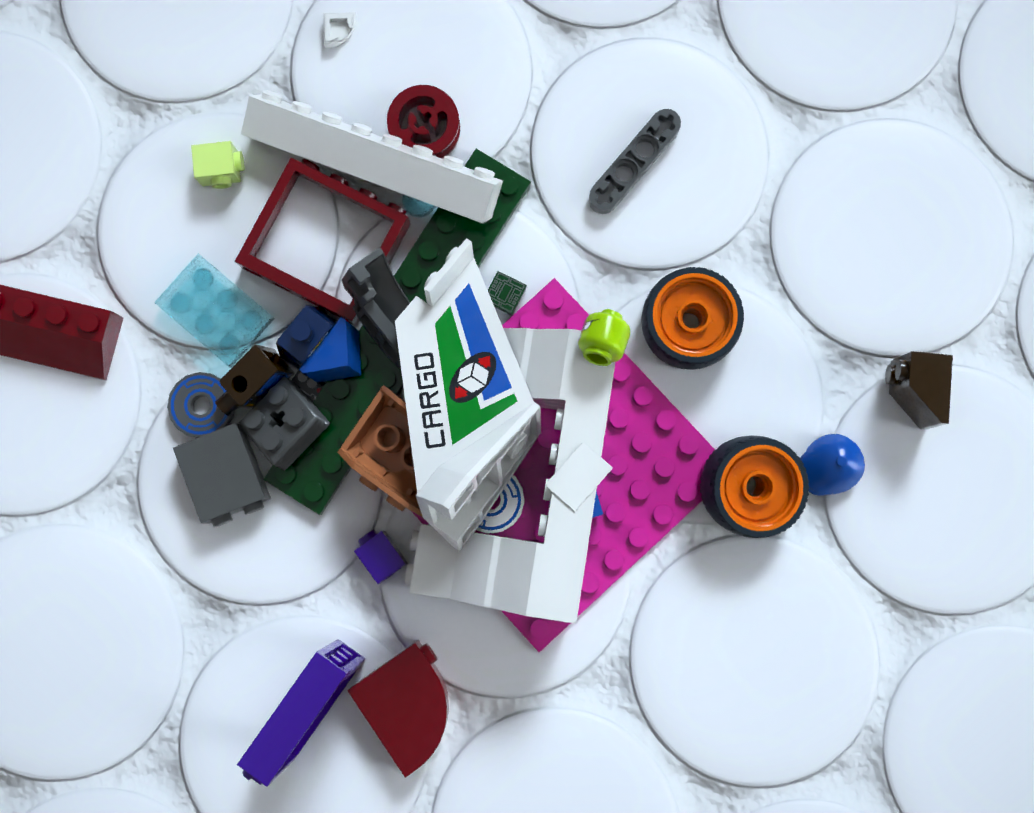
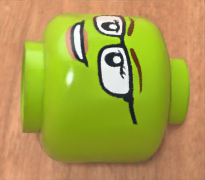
M605 309L602 312L592 313L586 318L578 339V347L583 352V357L590 363L599 366H609L623 357L630 337V327L622 319L623 317L620 313Z

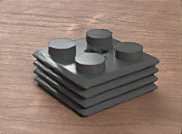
M282 377L271 387L268 393L239 422L241 428L268 461L282 470H286L330 424L298 385L286 377Z

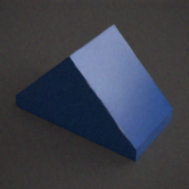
M341 317L299 370L317 383L360 376L359 331Z

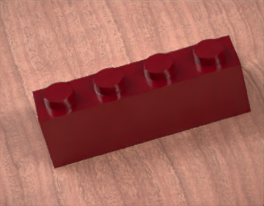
M0 285V355L107 381L124 317L110 310Z

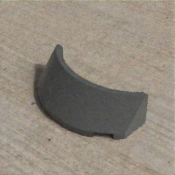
M379 247L350 267L342 278L344 289L353 298L355 306L352 308L368 334L383 353L401 370L395 320L410 304V301L400 288L384 252Z

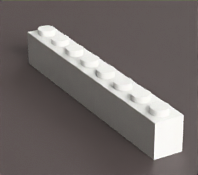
M263 91L261 95L249 96L241 135L480 223L492 219L503 180L494 178V172L481 167H475V170L463 166L464 162L454 157L444 156V159L433 156V150L424 146L414 145L413 148L402 144L401 138L393 135L383 134L382 137L371 133L372 128L363 124L353 123L350 126L341 122L342 117L332 113L323 112L322 115L311 111L312 107L305 103L293 101L292 104L282 101L280 94Z

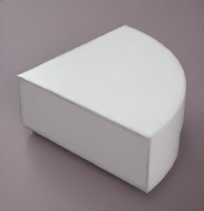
M355 12L323 13L325 49L336 47L351 36L357 22Z

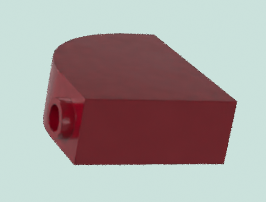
M419 640L347 690L405 778L420 768L432 756L445 731L449 713L447 688L441 673L434 664L438 658L427 643L422 646Z

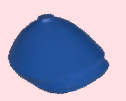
M828 434L818 438L800 457L808 474V491L818 496L838 494L851 489L860 481L865 469L864 457L860 448L854 441L841 434Z

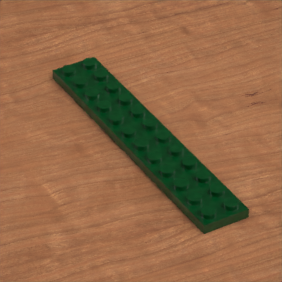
M476 148L464 167L475 170V167L485 168L495 173L494 178L503 180L492 219L480 223L438 207L394 275L408 300L411 302L417 296L427 303L424 291L426 280L433 272H438L443 267L449 252L454 247L459 248L466 238L472 242L474 259L479 268L530 188V180ZM363 325L359 330L361 375L326 381L313 401V404L330 422L329 426L286 470L272 465L263 479L318 515L323 514L351 470L348 463L337 453L383 385L397 395L403 388L401 370L383 353Z

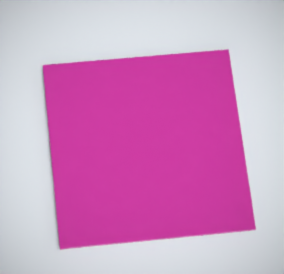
M554 278L502 326L503 328L575 329L582 331L584 322L589 314ZM625 353L619 361L615 362L601 456L613 469L596 489L603 515L592 518L578 616L703 501L701 498L702 494L700 493V477L706 460L709 459V456L715 450ZM541 408V433L513 474L523 488L524 506L521 516L513 526L502 532L489 533V535L544 542V536H538L541 514L548 515L550 501L543 500L546 479H550L555 471V465H549V457L552 443L559 444L561 430L554 429L557 410ZM500 495L490 510L499 506L501 501ZM412 512L422 524H429L423 517ZM475 530L476 533L488 534ZM502 611L538 652L542 651L571 624Z

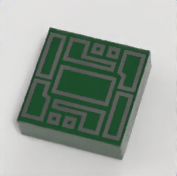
M497 271L488 289V293L495 308L513 316L527 285Z

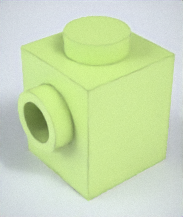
M231 141L191 145L194 178L203 187L212 186L213 188L224 189L231 187L232 183L241 182L240 171L245 170L244 157L242 152L238 151Z

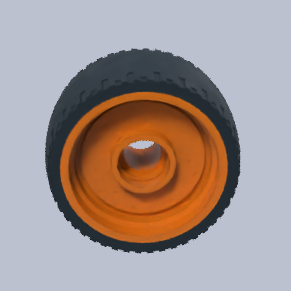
M701 267L679 269L663 277L648 294L641 316L643 335L651 351L666 364L687 370L702 369L723 359L739 340L744 322L742 300L733 284L724 278L723 275L721 276L713 270ZM687 313L695 315L698 318V327H687L683 323V315Z
M741 436L717 447L709 456V459L706 460L700 477V493L709 515L720 526L740 536L765 538L786 531L800 518L809 496L808 474L800 457L782 442L764 436ZM753 477L756 486L754 491L748 494L746 489L747 482Z

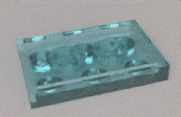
M199 253L154 302L230 368L234 366L275 319Z

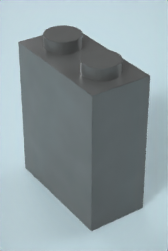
M238 423L173 447L201 524L212 523L213 527L224 525L233 520L231 515L244 510L245 515L264 508L263 502L271 499L248 436Z

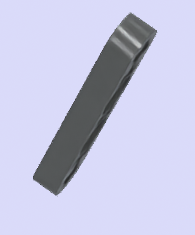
M662 109L655 113L594 184L589 194V204L593 211L598 214H607L613 211L676 138L681 127V119L672 109ZM659 120L662 122L670 120L672 122L670 127L672 131L668 128L665 129L658 140L654 135L659 130L661 124ZM640 142H648L653 146L654 153L650 157H642L637 153L636 146ZM620 166L630 167L634 174L633 178L626 182L618 180L615 175L616 169ZM609 179L615 187L609 197L611 203L609 204L604 201L600 205L597 203L598 195L596 193L604 194L609 189L610 183L606 181Z

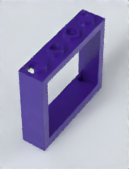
M339 639L318 650L237 763V766L243 769V776L247 780L253 779L258 784L268 787L295 760L366 658Z

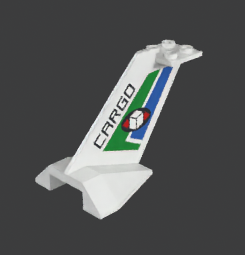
M467 238L459 248L454 247L449 252L443 267L438 272H433L426 280L424 291L427 303L416 296L395 320L417 487L416 498L422 517L458 551L462 549L479 527L541 433V408L532 399L474 259L472 242Z

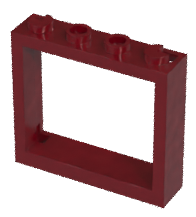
M290 158L234 262L242 269L338 318H344L347 322L357 327L360 320L352 308L355 306L353 299L349 305L256 258V255L299 176L392 222L393 224L380 247L389 265L411 225L409 217L405 215L407 211L395 203L389 202L387 206L377 201L378 197L365 188H360L357 191L349 187V182L337 174L331 173L329 177L319 172L320 167L307 159H302L299 162Z

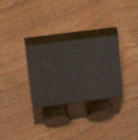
M911 351L892 360L891 364L886 368L885 381L886 384H889V394L919 429H930L949 424L953 355Z

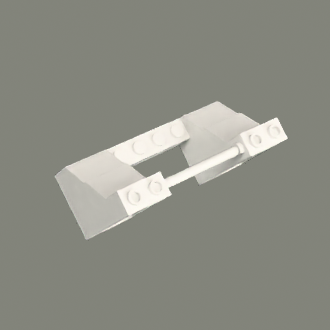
M503 328L533 401L541 408L557 410L554 429L561 430L559 444L552 443L549 457V465H555L554 474L582 442L587 444L601 457L615 362L609 366H599L587 361L583 357V352L578 347L581 330ZM545 486L543 500L550 501L548 515L541 514L538 536H544L543 543L474 532L462 549L458 551L430 524H420L419 531L413 530L410 550L416 551L414 564L407 565L405 584L410 585L409 593L451 599L519 615L576 624L597 487L579 508L574 511Z

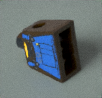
M255 344L221 378L220 384L226 392L215 401V404L227 416H230L240 406L253 408L282 377L289 379L295 372L275 349Z

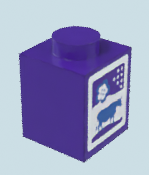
M373 529L358 540L360 547L354 551L377 584L384 582L408 564L386 531H380L377 534Z

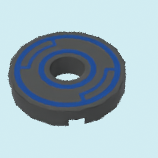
M197 372L186 375L175 384L169 394L167 408L170 420L179 431L190 437L199 438L224 428L231 423L235 411L230 416H227L215 404V401L226 392L220 384L221 379L211 373ZM205 396L210 401V408L205 414L199 415L194 410V403L199 397Z

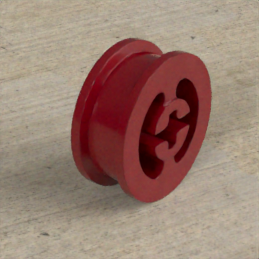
M415 85L400 92L389 107L387 113L389 134L401 138L403 145L411 148L414 145L427 147L433 150V156L442 159L444 156H448L457 145L460 137L458 110L452 98L443 90L431 85ZM414 107L417 108L420 119L424 123L429 122L431 131L436 137L440 131L439 122L441 120L447 121L445 132L435 142L430 144L415 143L417 141L429 143L431 142L429 131L424 126L419 127L417 118L412 112L408 116V128L401 129L403 118Z

